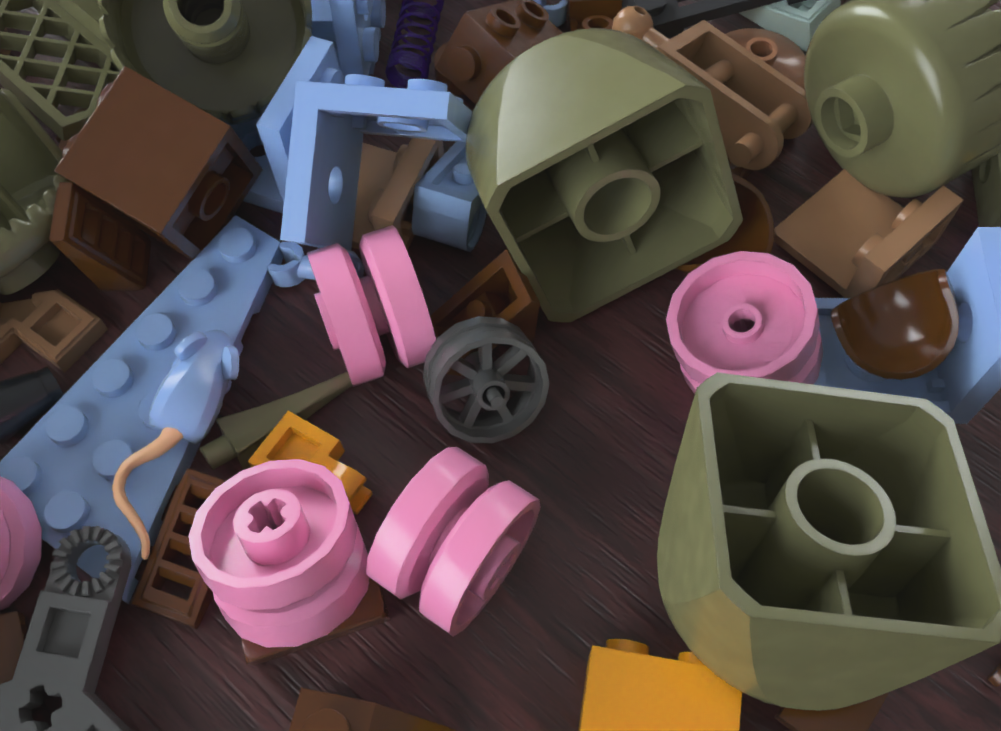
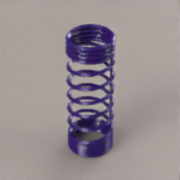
M413 0L402 1L394 40L385 70L386 78L395 87L407 89L408 80L428 79L431 55L434 51L433 45L436 41L435 34L438 31V23L444 0H436L437 4L434 6L425 2H414ZM414 15L419 18H428L432 24L423 25L414 22L409 16ZM406 18L410 23L404 24L403 20ZM407 27H422L428 30L430 34L419 35L410 31ZM404 29L408 33L402 35L401 30ZM405 37L421 38L427 42V45H415L407 41ZM402 39L406 44L399 45L398 41ZM402 48L419 49L425 55L420 56L412 51H404ZM401 64L409 69L420 70L422 75L415 78L400 73L394 65Z

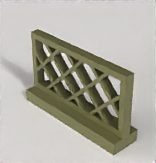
M0 0V49L21 52L20 57L0 54V84L5 89L11 90L25 107L63 141L69 140L74 135L80 133L96 109L101 91L109 83L114 82L120 73L110 57L112 48L100 33L99 18L103 13L98 6L97 0ZM34 7L39 15L16 11ZM7 27L31 31L30 35H22L3 31ZM45 33L64 36L69 41H62L43 37ZM36 54L60 57L63 60L61 63L37 60L34 57ZM76 60L95 62L102 69L74 64ZM26 76L54 79V82L51 86L26 82L25 78ZM67 82L96 85L95 91L66 88ZM59 104L88 108L85 111L65 117L57 110Z

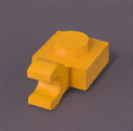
M289 410L247 461L251 467L268 461L301 459L325 466L342 481L352 511L356 515H358L373 494L371 490L363 486L366 482L365 476L355 469L338 462L345 452L341 441Z

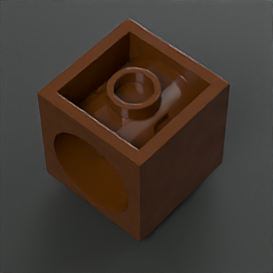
M124 66L115 81L109 83L101 91L97 100V107L80 133L71 137L66 143L62 152V159L54 171L68 182H73L146 234L187 258L194 260L230 222L263 169L230 125Z

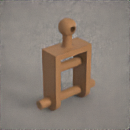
M627 6L621 9L614 17L612 30L631 34L648 43L679 64L711 90L727 157L733 165L749 170L763 169L780 155L784 139L797 138L812 126L813 121L808 108L805 90L707 21L702 20L669 39L653 28V20L650 14L642 7Z

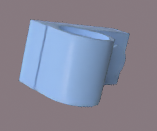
M455 142L415 184L412 232L414 235L471 252L482 233L487 211L467 166L466 142Z

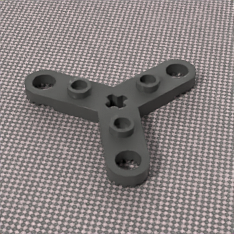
M82 526L83 529L70 531V536L67 538L63 537L59 541L61 545L52 554L55 558L51 562V570L45 590L40 591L13 679L0 684V731H132L95 695L131 568L129 547L121 537L99 526ZM94 545L105 546L104 549L109 554L106 556L109 564L104 566L106 568L105 573H99L100 577L91 579L92 582H81L76 571L79 557L89 547ZM44 691L49 696L62 698V708L55 710L51 714V727L47 722L34 721L32 718V710L39 708L43 704Z

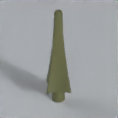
M348 371L292 395L216 419L222 436L200 447L211 469L215 470L234 458L237 459L243 470L251 467L247 461L288 410L306 420L331 400L353 386Z

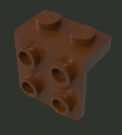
M511 0L466 11L435 67L473 103L477 104L490 82L508 63L531 47L563 32L548 20V12L533 0Z

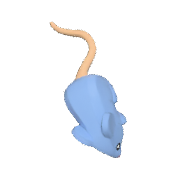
M210 330L205 333L197 331L188 335L177 345L174 353L178 358L174 360L171 370L160 384L148 415L149 425L161 430V433L154 441L126 458L115 473L112 484L113 498L117 507L137 533L141 543V557L144 560H147L150 554V539L141 518L126 496V479L133 469L159 458L173 448L181 439L197 445L210 432L222 407L224 396L230 390L231 380H236L239 372L238 350L232 346L231 339L224 331Z

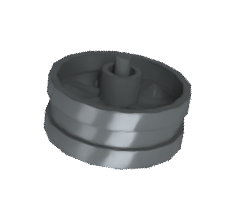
M482 316L458 322L441 334L426 355L422 376L427 395L433 405L437 419L451 435L470 443H495L517 435L533 423L544 407L550 384L546 364L520 327L502 318ZM492 343L513 345L497 360L493 361ZM478 348V351L469 354L465 359L461 358L471 349ZM528 356L529 366L527 375L506 374ZM450 368L466 377L441 386L442 380ZM510 390L518 391L515 397L509 400ZM469 395L461 413L443 404ZM481 407L486 410H491L482 414H478Z

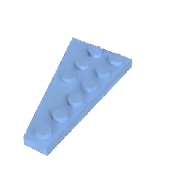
M236 215L0 461V476L13 481L32 501L42 527V539L53 548L58 549L61 545L59 541L63 537L67 538L70 536V531L83 529L82 526H99L113 532L126 542L131 553V568L122 600L129 604L139 582L134 577L142 562L141 543L134 528L114 501L112 484L115 473L126 458L158 438L161 430L149 425L148 415L160 384L171 370L174 360L178 358L174 353L177 345L194 332L201 331L205 333L210 330H221L229 336L232 346L237 348L240 356L244 347L241 340L252 315L260 312L273 283L267 267L271 263L281 265L284 258L279 248L280 241ZM181 439L173 448L159 458L133 469L126 479V496L148 532L150 546H154L163 524L161 517L176 485H179L187 468H190L200 443L195 445L190 441ZM94 545L86 549L79 557L77 566L91 577L99 578V573H105L106 568H104L105 564H109V560L106 559V556L109 554L105 551V546Z

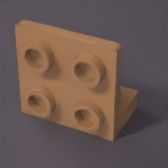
M412 138L408 145H401L397 153L362 143L352 238L353 248L359 249L363 234L393 225L398 230L408 251L415 237L412 232L415 184L444 155L443 140Z
M843 169L774 228V242L844 298H852L862 292L898 279L938 242L964 200L943 185L924 203L915 198L903 208L887 195L870 190Z

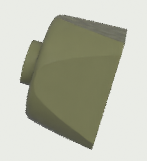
M589 28L570 31L549 38L526 50L508 63L487 86L473 110L466 135L468 169L488 215L521 273L527 276L549 321L572 322L729 241L743 221L711 90L679 64L631 34L606 28Z
M718 372L707 378L697 387L664 507L658 537L657 567L662 601L672 624L688 648L715 675L732 687L765 703L801 710H836L870 700L916 682L1001 642V567L953 418L924 398Z

